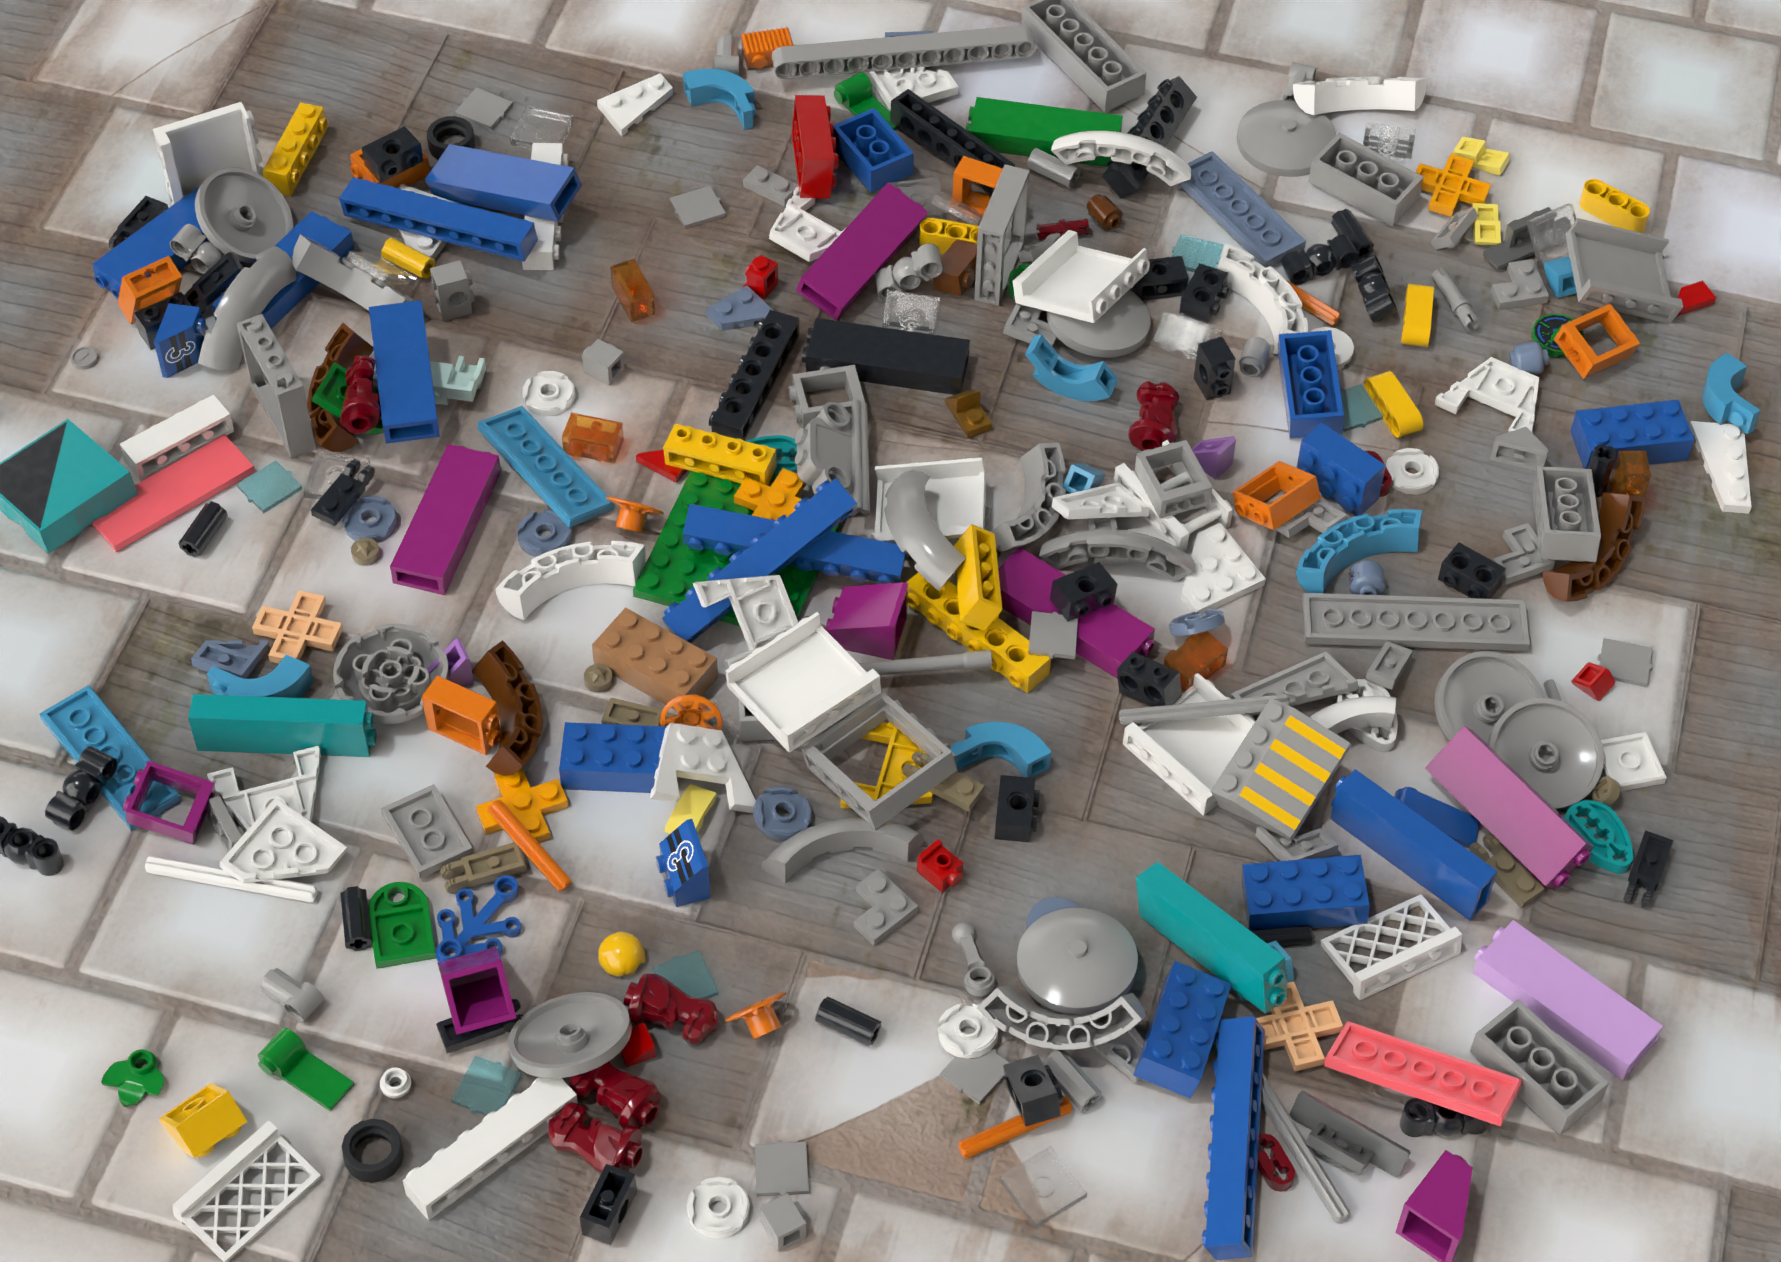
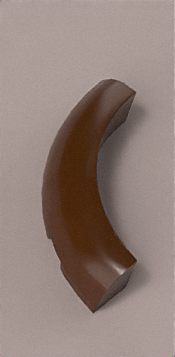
M345 323L340 325L325 348L327 355L322 365L315 368L307 401L313 427V436L320 446L331 452L348 450L358 443L359 440L353 433L340 425V418L317 405L311 399L334 362L347 370L353 364L355 356H370L374 351L372 345Z
M1603 493L1598 515L1601 539L1596 562L1570 561L1560 568L1543 571V582L1553 598L1564 602L1586 599L1588 594L1595 590L1603 589L1616 576L1632 550L1630 542L1634 531L1640 529L1646 496Z
M502 640L486 652L474 667L472 673L486 688L492 700L496 701L502 737L499 748L486 767L496 774L507 776L518 772L536 752L538 739L542 734L543 716L535 685L528 682L522 672L524 669L522 662Z

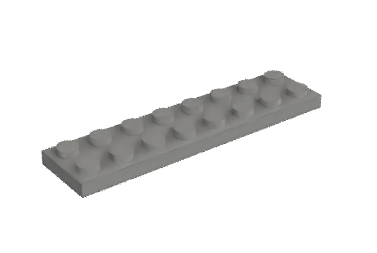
M1303 593L1302 597L1305 644L1384 646L1386 641L1402 647L1528 651L1530 646L1525 600Z

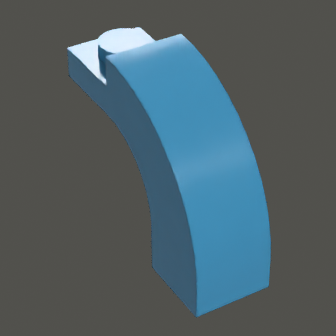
M697 69L683 73L684 92L691 107L711 102L725 104L735 111L744 130L753 128V117H756L754 90L743 78L720 69Z
M1042 334L1033 337L1025 353V356L1036 368L1032 376L1047 389L1064 397L1078 401L1103 400L1111 397L1118 382L1117 376L1104 361L1091 365L1071 363L1062 358Z
M1726 353L1717 358L1708 370L1702 392L1703 405L1708 414L1720 425L1729 421L1746 434H1749L1755 430L1761 410L1734 391L1742 386L1747 366L1729 353Z
M287 654L272 672L260 678H240L215 666H212L207 673L210 689L215 695L300 698L314 682L311 666Z
M984 722L970 726L965 730V740L958 741L950 747V750L956 754L954 760L957 771L980 759L990 757L1010 762L1023 777L1028 778L1035 777L1050 769L1052 752L1047 745L1030 730L1007 722Z

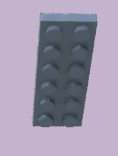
M1213 151L1188 163L1191 168V178L1178 184L1253 255L1262 266L1267 268L1281 261L1287 253L1300 251L1305 248L1306 240Z

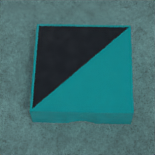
M66 419L0 462V511L9 519L21 525L26 534L48 554L79 534L90 523L109 514L138 494L130 471L69 419Z

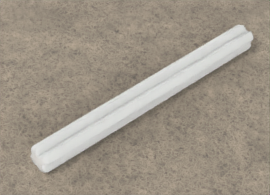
M148 856L145 863L146 872L305 902H314L317 896V887L306 883L278 879L243 884L218 867L157 856Z

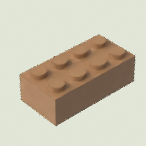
M626 607L592 644L594 664L608 666L613 676L665 705L671 699L682 695L694 694L703 696L718 679L717 658Z

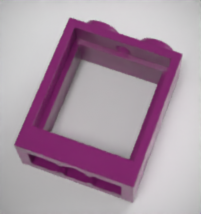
M147 761L144 770L139 769L134 780L136 788L133 795L128 794L123 805L127 823L194 845L208 813V799L215 797V783ZM153 781L197 795L184 826L140 812Z

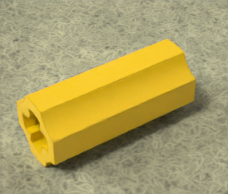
M391 237L385 241L384 247L381 250V257L421 278H429L431 276L430 268L435 267V259Z

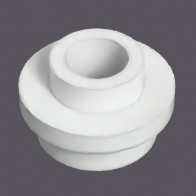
M400 1068L388 1069L380 1079L381 1091L390 1098L404 1096L411 1088L409 1074ZM395 1082L401 1083L399 1086L396 1087L391 1086Z

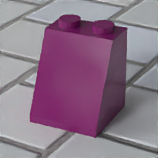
M908 583L843 587L840 597H835L832 606L834 616L833 619L828 618L825 630L847 651L894 660L907 620Z
M497 947L437 962L456 1035L516 1018L505 971Z
M1445 1150L1404 1203L1395 1233L1438 1262H1453L1463 1235L1473 1167L1468 1165L1461 1156L1453 1155Z

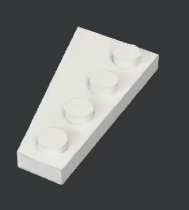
M1690 421L1689 427L1696 440V449L1703 457V466L1706 473L1710 474L1712 479L1711 486L1722 512L1749 514L1751 510V496L1744 432L1733 424L1722 423L1720 425L1719 423Z

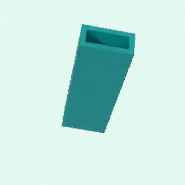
M193 694L188 716L197 751L293 754L295 751L319 746L321 756L369 757L371 746L376 745L377 739L376 729H372L373 713L368 712L367 702L363 700Z
M1158 861L1136 877L1139 915L1144 921L1218 978L1231 983V988L1265 1014L1285 1001L1288 997L1286 960L1282 954Z

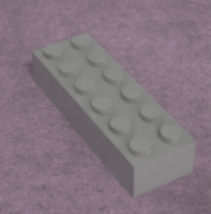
M1035 0L1022 6L1021 25L1030 27L1034 40L1039 47L1104 113L1144 95L1147 73L1074 0Z

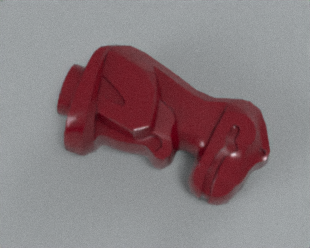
M366 355L355 356L354 362L347 368L345 376L348 388L344 397L340 425L353 434L368 432L377 425L380 419L379 395L373 393L375 359Z
M1146 381L1139 386L1136 395L1138 402L1142 405L1139 412V421H1135L1130 426L1128 433L1131 445L1142 451L1162 447L1163 442L1166 440L1169 443L1175 442L1178 432L1174 409L1179 401L1178 392L1165 382L1155 384Z
M643 974L638 984L631 982L627 989L623 1004L629 1007L628 1014L631 1023L637 1024L641 1020H647L655 1025L663 1024L667 1030H673L676 1022H682L685 1024L682 1030V1038L686 1042L689 1041L691 1045H699L710 1032L717 1029V1009L712 1000L694 998L687 995L658 974Z
M609 1061L596 1069L571 1076L569 1087L579 1097L586 1098L594 1090H597L596 1099L598 1105L607 1106L612 1111V1115L619 1118V1124L622 1129L629 1125L638 1128L648 1126L659 1113V1103L662 1096L657 1086L649 1080L618 1070Z
M568 1103L557 1117L549 1120V1139L551 1145L557 1151L573 1152L581 1156L599 1173H602L606 1164L629 1171L630 1168L635 1169L640 1163L644 1148L641 1145V1129L629 1125L621 1130L616 1127L603 1125L597 1118L591 1121L589 1128L584 1127L588 1120V1112L578 1103Z

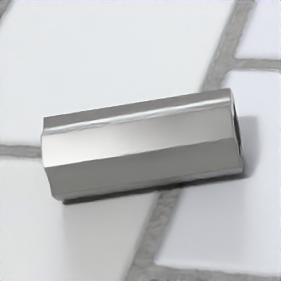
M1037 148L1031 152L1027 160V167L1071 189L1075 186L1080 176L1081 169L1071 164L1066 165L1060 159Z
M1055 1050L1043 1062L1044 1066L1049 1065L1055 1083L1059 1085L1080 1111L1089 1110L1102 1097V1092L1065 1050Z

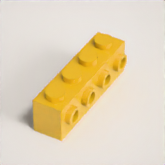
M300 102L263 169L264 178L270 181L284 196L291 197L327 130L328 119L325 118L324 107Z
M674 424L663 446L666 465L704 473L705 475L727 479L740 484L747 477L768 486L777 468L776 449L719 435L715 432L695 429L691 426Z
M971 524L954 544V547L966 557L956 570L960 622L985 631L992 622L997 620L1002 611L996 541L994 533Z

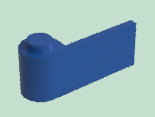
M1404 787L1395 792V798L1459 844L1469 848L1471 844L1476 842L1479 821L1473 815L1423 794L1412 787Z

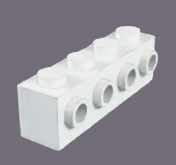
M212 395L120 443L124 462L138 479L142 481L218 437L234 432L231 415L220 401Z

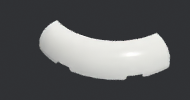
M1379 76L1328 78L1325 81L1317 82V84H1315V81L1293 84V93L1298 106L1305 113L1311 115L1370 109L1415 111L1423 102L1427 78L1397 77L1387 78L1384 81H1381Z
M1085 131L1068 134L1056 139L1051 149L1066 165L1080 161L1095 160L1096 156L1111 157L1112 161L1131 164L1134 161L1147 166V171L1165 181L1169 186L1191 178V168L1180 156L1158 143L1127 133Z
M1225 244L1217 269L1228 272L1227 283L1230 284V289L1246 298L1264 316L1274 338L1273 353L1278 354L1279 334L1308 332L1307 318H1304L1301 309L1302 302L1291 285L1272 267L1265 268L1254 261V256L1250 253Z
M611 541V545L593 546L592 542H584L546 552L531 560L532 564L521 571L514 570L495 589L497 598L506 611L514 617L525 620L533 610L548 599L574 588L594 584L635 586L644 568L645 545L625 541Z
M1365 696L1352 698L1325 707L1310 716V718L1335 734L1350 728H1391L1395 715L1396 697Z

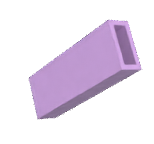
M1514 920L1506 928L1501 926L1494 934L1493 942L1488 947L1482 946L1474 957L1477 963L1473 974L1512 1002L1519 999L1551 1030L1622 1081L1653 1047L1662 1031L1663 1025Z

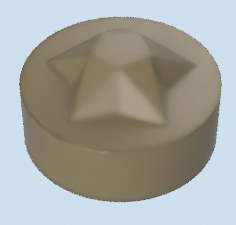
M371 538L358 539L351 546L352 558L357 564L370 565L379 558L378 544Z
M604 664L589 666L584 672L585 686L593 692L608 690L613 683L611 669Z
M1609 776L1599 779L1592 790V799L1607 806L1612 805L1620 794L1621 787L1619 782Z

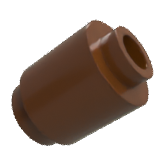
M1097 194L1088 201V214L1104 230L1115 229L1120 225L1123 213L1108 197Z

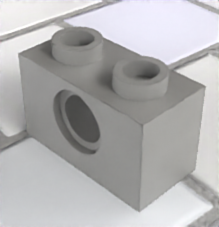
M461 261L430 268L435 304L442 321L472 314L471 303L475 302L473 291L469 287V285L473 284L469 270H464Z

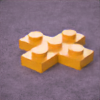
M1450 154L1443 170L1419 163L1416 173L1424 177L1421 190L1433 193L1428 205L1429 211L1452 217L1458 201L1472 205L1473 203H1485L1491 184L1469 178L1474 160Z
M782 468L771 487L746 477L734 495V503L753 510L752 516L777 520L782 515L788 517L795 511L794 506L802 500L798 497L807 484L800 480L797 473Z
M523 768L513 775L503 776L494 774L495 783L501 798L475 806L485 834L503 829L488 812V807L494 801L501 800L539 843L551 839L543 816L568 807V800L559 779L530 787Z

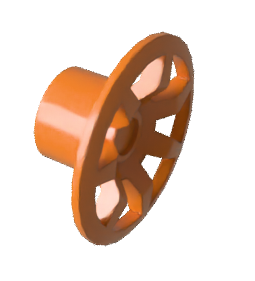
M606 497V500L618 504L620 507L615 527L642 534L647 514H664L662 510L616 497Z
M694 694L682 695L671 699L663 707L660 715L661 726H666L669 723H680L682 725L721 730L723 724L722 715L718 707L707 698ZM674 707L678 714L666 717L669 709ZM716 716L717 727L714 728L706 720Z
M781 992L756 1002L730 1015L725 1021L728 1022L739 1018L745 1019L753 1039L781 1027L772 1006L774 1002L787 993Z

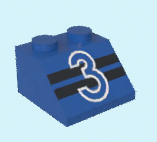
M168 304L154 340L162 377L169 378L198 363L206 334V321L202 318L200 307Z
M688 819L659 843L660 855L656 856L659 873L665 872L667 878L663 880L667 897L673 896L676 907L710 898L709 867L693 819Z

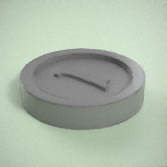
M83 346L75 349L71 353L70 359L75 368L83 370L93 367L97 363L98 356L93 348Z

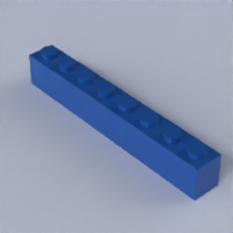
M353 177L339 197L344 216L524 262L538 241L534 222L418 194L413 191L394 188L389 185L374 183L369 180Z
M836 478L831 482L829 480L824 481L816 488L815 491L817 493L810 499L805 497L794 506L795 511L788 517L786 515L779 517L772 524L774 528L767 534L764 532L758 534L751 541V547L744 552L741 549L732 555L729 559L731 563L725 568L721 569V567H718L712 571L707 577L708 581L778 574L858 509L857 502ZM692 587L686 593L687 598L680 604L675 602L664 611L665 616L662 617V620L673 634L692 643L732 611L733 607L729 597L708 607H702L695 588Z
M690 504L683 530V544L694 550H703V548L714 550L720 555L735 554L741 549L744 552L752 546L751 541L762 532L767 534L774 528L772 524L776 520ZM830 531L789 565L796 566L797 569L802 571H811L812 569L823 571L828 576H849L852 580L858 582L869 580L875 581L878 584L900 583L906 552H902L895 543Z
M1255 1016L1220 1020L1219 1032L1215 1035L1218 1053L1217 1059L1213 1063L1216 1084L1212 1088L1214 1115L1210 1116L1212 1143L1208 1145V1156L1211 1162L1210 1172L1206 1174V1184L1209 1193L1208 1200L1204 1204L1207 1224L1206 1230L1202 1233V1241L1205 1249L1216 1260L1250 1258L1253 1256L1265 1030Z

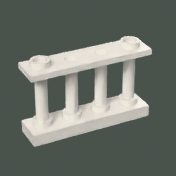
M1167 440L1164 441L1162 446L1168 445L1169 442ZM1182 461L1152 469L1155 474L1168 467L1176 475L1160 484L1163 491L1175 489L1183 484L1186 486L1194 483ZM1125 463L1115 467L1114 483L1118 482L1150 506L1149 516L1143 517L1166 542L1180 548L1184 552L1188 547L1189 534L1217 519L1225 529L1230 527L1233 509L1227 500H1223L1213 488L1210 505L1205 506L1208 512L1183 524L1174 515L1159 518L1135 471H1131Z

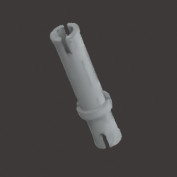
M1440 268L1443 275L1440 274L1438 269L1435 270L1432 274V279L1452 307V314L1459 318L1467 332L1472 331L1469 326L1470 324L1476 330L1481 322L1472 311L1470 301L1463 297L1445 268Z

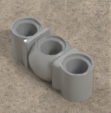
M186 224L169 243L170 248L176 255L184 258L186 262L191 259L193 267L203 274L224 257L223 253L211 242H204L207 237L192 224Z
M924 244L917 251L911 253L912 257H903L894 267L889 265L887 268L880 269L875 275L878 298L883 302H893L900 295L906 294V289L917 288L923 282V279L929 281L930 278L938 277L943 271L938 246L935 244Z

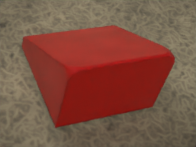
M1588 662L1571 680L1574 686L1597 701H1600L1615 685V680L1609 669Z
M641 1023L632 1029L629 1041L620 1051L627 1067L656 1057L655 1046L645 1023Z

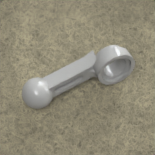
M960 922L954 926L952 938L957 944L961 945L968 964V972L964 978L965 989L973 996H985L991 993L995 987L994 975L985 967L984 962L979 957L974 943L976 936L974 927L967 922ZM976 977H985V978H986V979L983 980V981H974V980H973V979L976 978Z

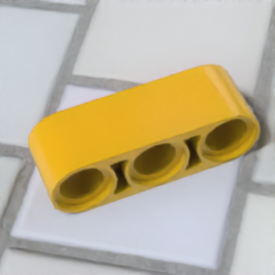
M1589 179L1584 183L1579 201L1581 209L1614 227L1639 233L1644 232L1650 214L1648 205L1601 180Z
M926 218L920 223L919 245L935 244L938 246L940 254H944L956 239L977 244L979 226L937 218Z
M1408 283L1401 344L1428 347L1433 307V286Z
M1387 371L1364 380V390L1368 399L1394 437L1399 438L1423 429V419L1419 410L1393 372Z

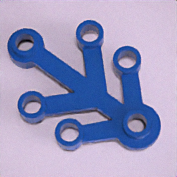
M504 875L495 881V895L475 917H473L472 909L474 904L472 890L462 888L456 893L457 905L461 910L463 931L456 938L454 937L453 927L456 924V919L452 910L443 909L437 914L438 925L442 929L443 941L440 942L435 952L437 962L486 950L492 946H497L499 955H502V943L497 938H490L485 943L467 944L477 937L504 933L507 937L514 938L521 933V923L515 917H509L504 921L487 923L504 902H511L518 896V882L514 877ZM505 890H511V892L503 893ZM464 896L470 897L466 901L461 900V898ZM445 917L451 918V920L447 922L442 921V919ZM510 925L517 926L513 930L507 929V927ZM449 953H455L453 956H446Z

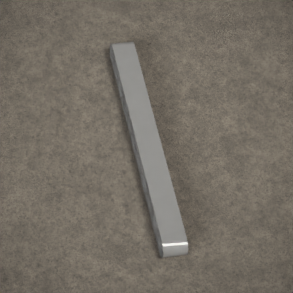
M1019 25L783 46L775 49L771 57L775 74L778 78L797 79L1027 58L1032 56L1037 48L1030 27Z

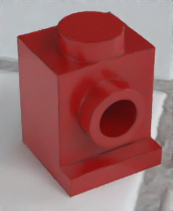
M762 255L755 257L746 269L745 276L747 277V282L743 287L747 285L760 298L765 300L778 285V262Z
M937 839L918 855L917 872L943 893L950 886H956L963 878V862L942 845L941 840Z

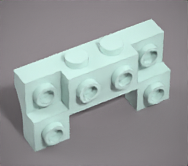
M459 356L455 370L453 364L430 361L436 404L448 405L450 399L473 402L476 390L480 389L486 371L485 358H479L476 366L465 364L464 356ZM375 364V369H374L375 372H374V375H373V386L378 389V381H377V373H376V364Z

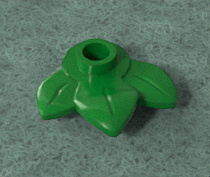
M139 1049L132 1052L128 1060L113 1063L104 1073L101 1083L104 1086L119 1087V1100L122 1106L128 1107L137 1104L143 1099L145 1093L158 1096L164 1086V1077L157 1069L158 1062L155 1055L150 1051ZM141 1064H147L143 1068H138Z

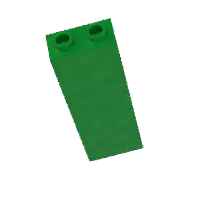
M976 97L975 106H970L968 121H971V124L966 123L965 129L998 153L1030 157L1031 152L1037 148L1058 158L1051 149L1054 141L1059 137L1085 131L1121 132L1123 116ZM1096 156L1095 160L1075 163L1107 167L1106 165L1111 160V157Z

